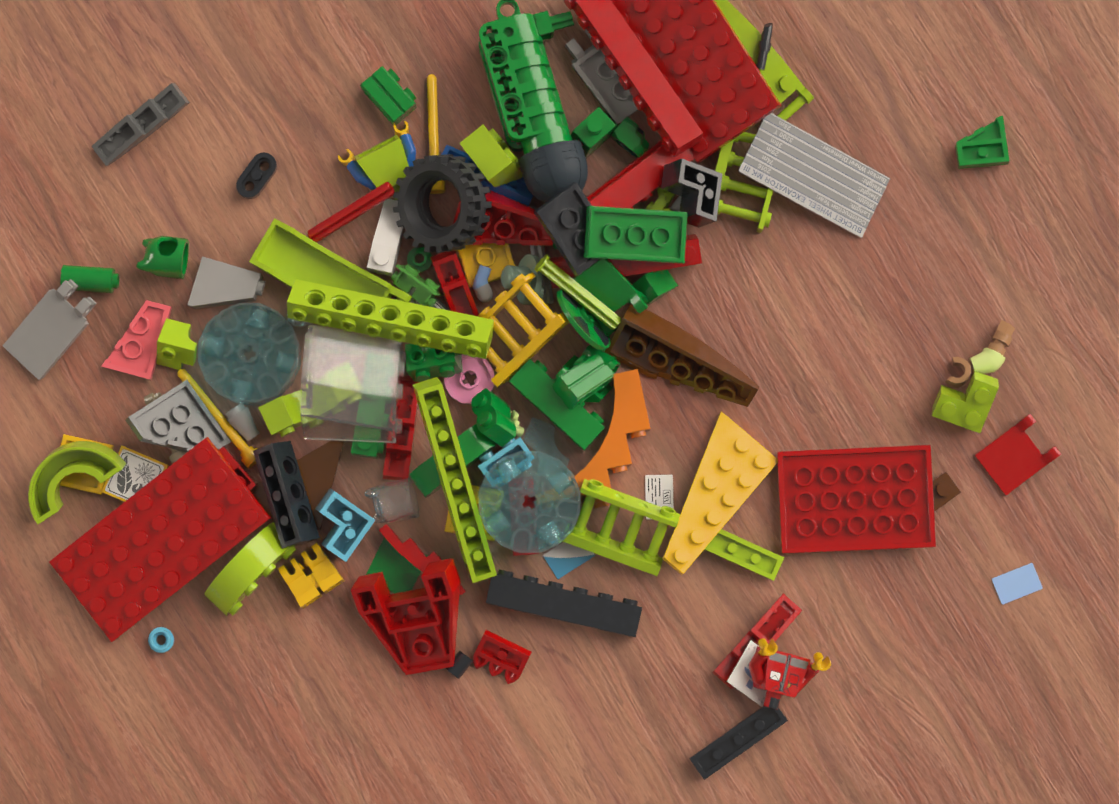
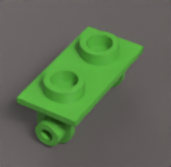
M408 263L406 266L396 265L401 271H396L392 275L391 280L394 281L393 284L407 294L410 293L413 287L416 288L412 298L420 304L433 307L437 301L434 297L444 295L438 290L440 286L429 278L424 280L418 275L420 271Z

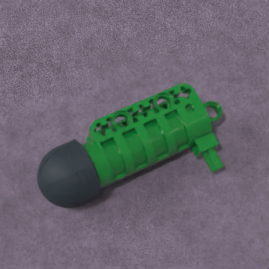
M500 0L496 6L498 20L487 22L480 27L479 53L506 143L512 151H523L524 156L518 160V163L521 167L525 184L536 199L546 203L573 182H577L581 190H583L588 176L587 162L580 141L572 140L543 44L544 40L553 38L554 31L574 26L573 16L570 11L549 16L548 10L534 15L529 13L521 14L516 1ZM511 5L515 10L514 14L509 17L503 16L500 12L501 7ZM491 30L492 33L486 34V31ZM516 117H518L516 121H514V119H511L510 121H508V119H507V118H516Z

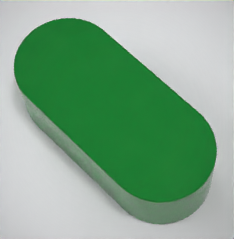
M477 424L458 436L466 469L498 445L478 430ZM433 456L409 474V477L425 498L442 488Z

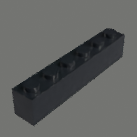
M500 569L497 576L491 577L486 599L487 604L636 637L642 607L637 606L638 601L623 598L622 602L613 601V595L598 592L597 597L587 595V589L573 587V591L563 589L564 584L549 581L548 585L539 584V578L527 575L523 576V580L513 578V572Z

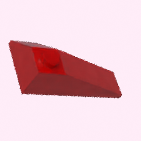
M491 190L490 193L485 194L486 201L492 202V208H486L485 215L490 216L489 222L482 223L481 227L485 231L482 235L474 236L476 242L472 245H482V243H495L497 245H553V241L534 214V209ZM459 201V205L456 211L453 224L457 221V218L459 216L461 201Z

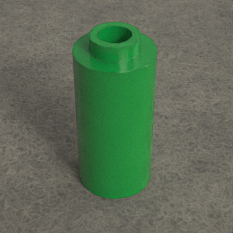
M63 265L60 284L65 280H72L78 285L75 291L113 293L114 288H119L120 276L118 273H115L114 268Z

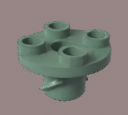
M527 254L521 259L519 266L507 265L501 274L503 288L510 290L513 287L511 282L520 274L526 276L533 272L536 277L529 285L542 299L544 294L542 273L534 271L535 266L541 259L536 255ZM522 292L516 295L521 304L532 305Z

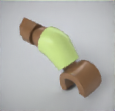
M1001 320L992 337L994 342H990L988 347L984 348L981 353L969 358V362L961 357H952L953 366L962 368L964 375L960 378L950 376L946 379V384L953 388H959L968 382L970 374H973L974 371L982 374L996 372L1005 361L1006 349L1004 348L1009 347L1015 328Z

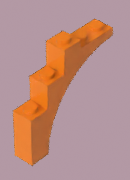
M638 369L614 374L615 398L613 417L608 434L599 451L588 465L572 479L554 489L535 494L536 506L542 505V509L556 507L558 501L567 500V504L582 501V496H586V494L580 493L584 479L598 480L604 486L611 488L608 470H612L613 474L628 471L627 466H631L632 461L626 435H631V439L646 436L645 431H650L651 429ZM596 499L594 503V509L609 506V503Z

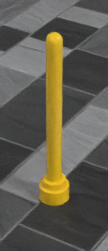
M430 74L427 76L429 156L439 155L437 78L434 74ZM440 180L436 182L430 194L445 193V181Z
M180 369L177 372L178 377L182 382L188 380L222 430L241 452V461L247 469L257 464L253 453L257 448L254 449L252 446L249 447L190 374L185 369Z

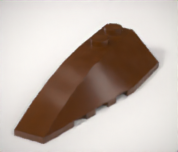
M630 303L611 338L610 347L605 350V353L617 357L616 360L633 369H638V372L648 377L668 379L670 384L677 386L680 383L694 387L693 391L700 393L711 392L716 394L717 398L746 407L749 406L759 390V386L707 344L647 309L641 313L637 312L632 303Z

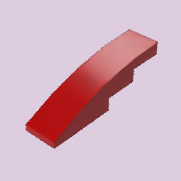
M396 374L383 479L408 482L418 409L413 384L419 382H414L410 376Z
M385 524L379 529L389 543L422 572H424L430 562L442 560L435 551L426 557L411 537L403 543L389 524ZM460 583V594L463 595L467 591Z
M783 593L712 673L730 689L734 688L727 680L750 640L757 645L758 641L762 638L768 644L771 639L776 641L802 612V609Z

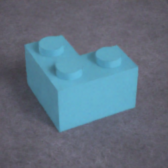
M330 488L315 508L335 523L321 544L346 562L375 522V519Z

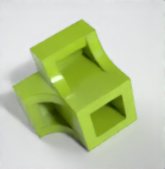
M166 318L157 340L156 364L177 370L182 369L183 364L194 366L197 355V343L190 339L191 324Z

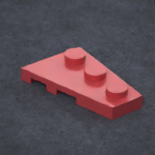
M146 300L130 323L126 333L121 340L119 339L114 347L115 349L101 367L152 380L157 360V340L166 318L169 319L172 307Z

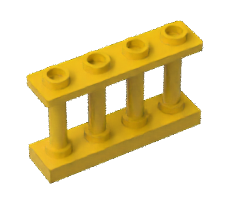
M533 272L526 276L520 274L511 282L513 287L508 292L504 290L494 299L496 304L492 308L488 306L478 315V317L494 320L493 330L512 351L511 355L514 357L509 362L503 361L490 346L487 358L496 367L495 371L497 374L491 379L496 387L508 382L529 359L537 354L569 323L563 312L560 314L557 312L553 313L530 287L529 283L536 277ZM520 292L526 296L546 319L545 323L547 326L542 330L540 328L536 329L513 303L512 299ZM503 308L510 313L529 335L528 339L530 342L526 346L523 344L519 345L495 317Z

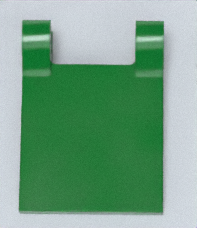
M599 259L580 275L572 278L613 312L629 301L639 313L648 308L646 304L648 298L642 292L637 291L608 259ZM596 318L607 335L616 331L617 328L612 330Z

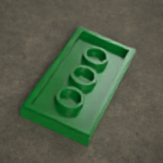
M587 206L584 258L685 263L687 212Z

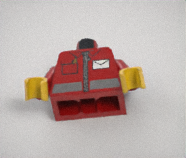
M764 638L758 641L759 646H757L756 652L749 662L754 688L767 691L763 706L777 710L781 695L795 698L819 670L826 671L831 666L829 657L827 656L823 660V655L820 652L814 654V663H810V659L778 651L777 644L773 639L768 644Z

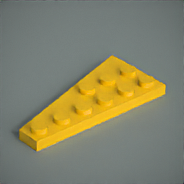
M722 411L718 416L685 504L681 510L677 527L671 535L662 558L681 575L685 573L778 463V459Z

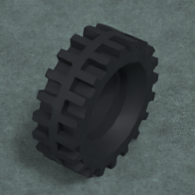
M452 154L424 156V159L412 161L414 166L404 168L403 172L406 177L398 178L396 182L400 186L399 192H394L393 198L398 199V206L393 207V213L399 212L400 220L396 221L398 227L406 229V232L403 234L405 239H415L412 244L414 247H424L425 252L437 253L465 249V245H472L476 242L474 236L484 233L485 230L481 225L482 223L489 222L490 216L485 215L486 208H492V202L486 201L485 194L490 193L489 187L482 186L481 181L485 177L482 173H474L477 167L474 163H465L466 158L462 156L453 157ZM440 180L451 182L457 189L461 201L457 221L448 227L441 226L436 222L429 207V195L432 187Z

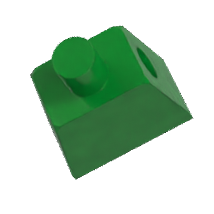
M598 107L572 131L571 137L572 140L578 141L579 139L583 143L582 148L587 159L612 136L618 126Z

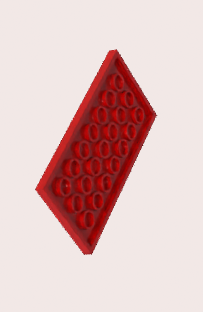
M611 0L703 132L700 142L691 147L696 162L700 163L782 106L715 0Z
M206 437L50 560L49 563L109 640L113 642L271 517L211 440Z

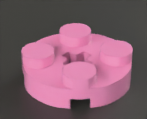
M462 354L463 373L444 378L447 392L453 399L461 404H471L472 398L483 389L493 390L494 383L491 379L495 375L491 364L486 359ZM467 372L470 375L475 374L477 376L474 380L475 384L472 386L469 383L464 384L462 382L465 379L464 374Z

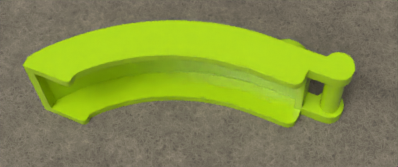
M715 0L756 64L761 33L728 0ZM771 46L765 70L760 71L780 104L794 91L799 95L777 115L786 121L805 103L809 104L814 97Z
M275 218L249 261L290 288L293 287L294 281L297 279L390 299L392 296L397 297L396 300L410 302L412 296L392 286L387 281L347 261Z

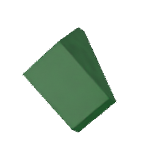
M666 269L649 272L632 284V286L648 298L646 304L649 306L678 287V284Z

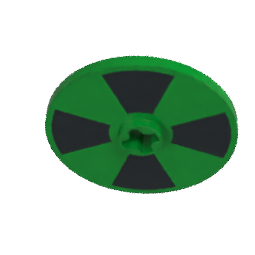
M561 288L558 289L557 299L559 305L579 335L600 351L610 347V337L603 331L597 319Z

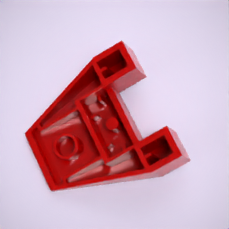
M453 558L430 562L421 575L425 588L390 594L383 572L359 576L351 588L359 614L405 675L454 666L461 581Z

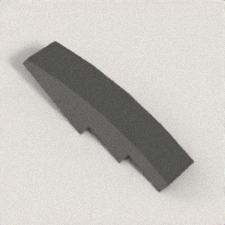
M171 83L154 99H148L133 114L126 115L91 147L103 163L109 166L153 134L190 102L175 83Z

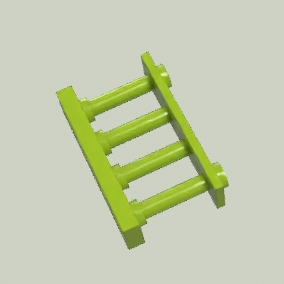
M743 132L721 148L715 171L723 174L721 190L726 191V189L764 198L762 212L759 213L724 204L723 200H719L717 215L723 213L758 222L756 232L761 233L763 228H768L772 213L768 212L773 190L769 187L766 189L731 180L729 176L725 175L727 166H741L745 158L735 155L736 152L731 151L733 142L738 143V141L752 144L756 136L755 134Z
M584 479L580 493L586 494L585 501L576 524H567L562 541L658 576L663 562L662 557L658 555L659 548L668 525L676 528L680 514L676 513L671 507H660L608 488L598 480ZM596 499L610 503L599 533H594L586 528ZM620 507L634 512L625 540L622 542L613 540L610 537ZM644 516L659 521L650 546L645 551L634 546Z

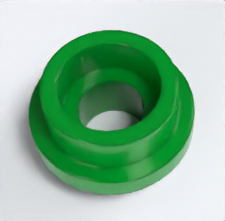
M415 247L408 253L407 263L423 272L431 266L432 261L430 257L432 255L430 252H425L424 247ZM417 255L424 256L422 263L415 262Z

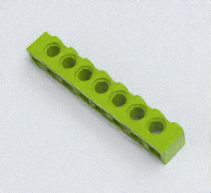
M297 279L294 281L287 300V318L314 323L323 327L343 329L348 332L367 334L372 337L391 339L396 342L415 344L421 347L435 348L445 352L464 354L474 358H487L493 338L494 320Z
M438 377L413 384L467 575L472 583L497 576L443 385Z

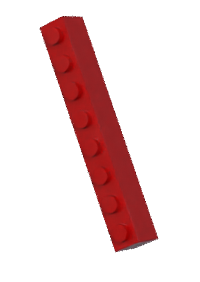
M564 0L568 9H573L578 16L577 21L583 30L587 29L592 36L591 41L597 50H601L605 55V62L611 70H615L618 74L621 86L624 90L630 91L636 108L639 111L643 110L647 116L650 128L659 133L663 147L668 152L671 151L674 157L698 144L703 132L611 0Z

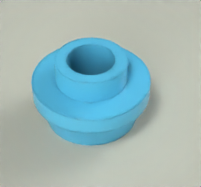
M158 627L149 634L148 643L155 652L164 653L172 648L174 636L169 629ZM160 635L166 638V642L163 645L157 642V638Z

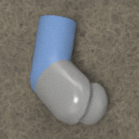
M479 265L472 288L481 302H489L493 297V291L487 281L491 269Z

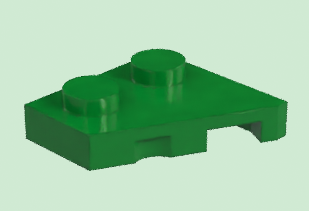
M1003 116L997 117L989 125L982 126L974 131L972 135L956 142L955 149L958 169L1009 164Z

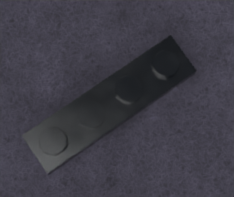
M763 706L689 759L705 780L788 720L779 708L777 710Z

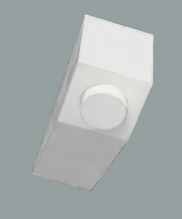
M387 199L384 201L367 264L369 272L391 277L395 272L404 227H398L396 221L400 220L399 212L393 213V207L398 206V201Z

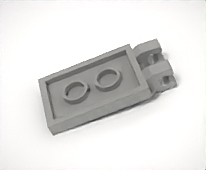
M586 29V30H585V33L587 34V36H588V37L590 38V40H591V37H592V36L589 34V32H588L587 29ZM574 38L566 43L565 48L574 58L571 61V67L616 125H619L627 116H631L638 110L633 102L632 94L621 86L618 74L615 70H611L605 62V55L601 50H597L592 45L583 51Z
M65 280L57 290H49L3 345L38 380L46 376L89 325L85 317L97 304L91 297L83 298L74 308L67 301L78 288V285L72 280Z

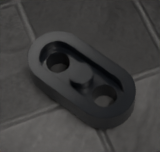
M265 152L254 156L236 183L237 191L243 198L254 199L261 194L277 171L275 158ZM262 163L269 164V168L266 171L260 169ZM253 183L254 189L247 191L246 185Z

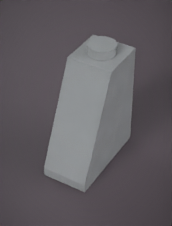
M202 256L187 305L193 309L256 301L257 295L261 296L264 291L265 281H262L263 276L261 273Z

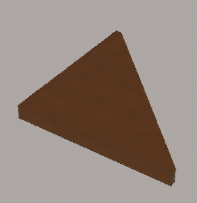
M341 434L297 460L318 530H321L324 515L315 508L330 488L332 489L346 435ZM260 481L250 492L268 515L272 517L263 483Z

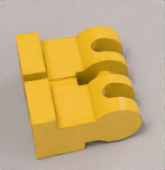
M317 542L311 546L317 555L315 560H312L306 551L301 553L304 558V564L306 567L309 566L313 572L309 576L305 574L304 566L298 563L295 558L290 560L295 568L293 575L290 574L285 565L278 568L300 607L303 609L323 596L319 588L327 594L345 582Z

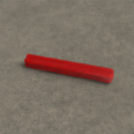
M385 182L308 230V237L316 243L392 197L395 192L393 186L389 182Z

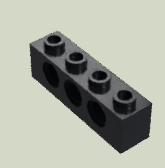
M291 441L271 443L254 450L253 453L282 549L319 539L320 536Z

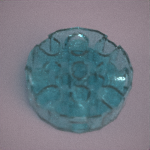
M238 303L222 310L206 324L198 343V363L205 380L221 397L236 404L243 403V405L259 406L280 397L293 385L301 368V345L295 329L278 311L261 303ZM250 349H253L256 355L248 360L244 353L250 352Z
M517 451L500 458L485 473L478 490V512L485 530L501 546L518 553H541L558 546L573 531L580 514L581 492L573 473L558 458L541 451ZM525 495L535 497L536 500L533 501V508L529 506L523 507L522 503L525 502L523 498Z

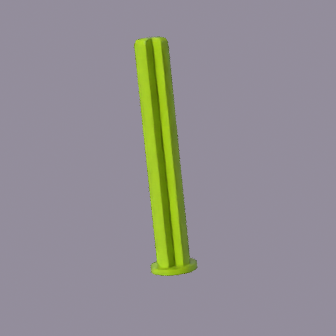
M547 254L537 263L534 271H540L610 329L614 330L620 324L621 318L550 261Z

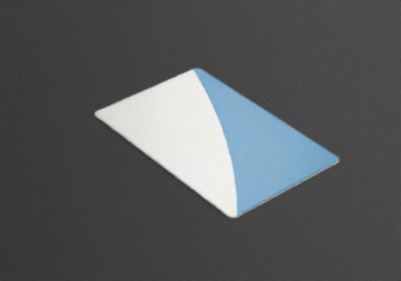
M565 542L543 555L557 579L595 556L590 551Z

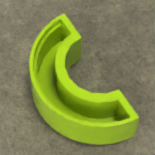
M346 363L326 373L319 381L294 393L280 396L258 408L270 434H280L281 437H285L295 432L294 428L308 422L310 426L324 420L323 416L330 412L332 415L344 411L346 409L345 404L353 403L362 398V389L350 364Z
M90 441L71 442L53 450L37 467L29 485V506L37 525L58 512L64 505L60 497L59 486L65 476L72 473H86L94 476L102 483L121 471L126 462L109 447Z
M272 522L236 554L213 580L204 595L226 616L229 614L234 616L242 608L243 604L241 601L245 598V595L250 596L259 586L256 582L262 576L268 577L276 568L274 564L282 558L287 560L296 551V548L293 546L282 549L275 524Z

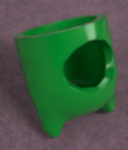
M159 236L143 240L142 245L146 249L144 259L136 265L138 269L158 277L185 278L189 257L188 239Z

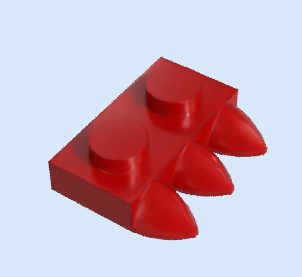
M485 630L474 653L473 662L475 668L478 669L490 661L489 671L491 676H496L506 669L505 680L507 684H511L521 676L532 651Z

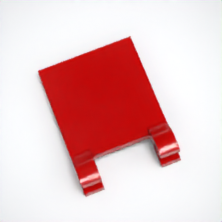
M1028 414L975 455L1005 496L1061 455L1055 446L1042 454L1026 434L1025 430L1036 423L1031 414Z

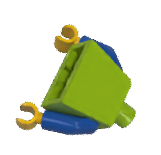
M404 121L405 129L403 131L398 130L396 124H394L395 136L356 156L349 149H346L350 154L349 158L343 160L338 155V160L344 166H347V170L356 182L370 190H374L385 182H389L395 192H399L400 186L396 184L397 179L405 178L404 168L414 166L412 161L416 160V148L411 135L408 134V123Z

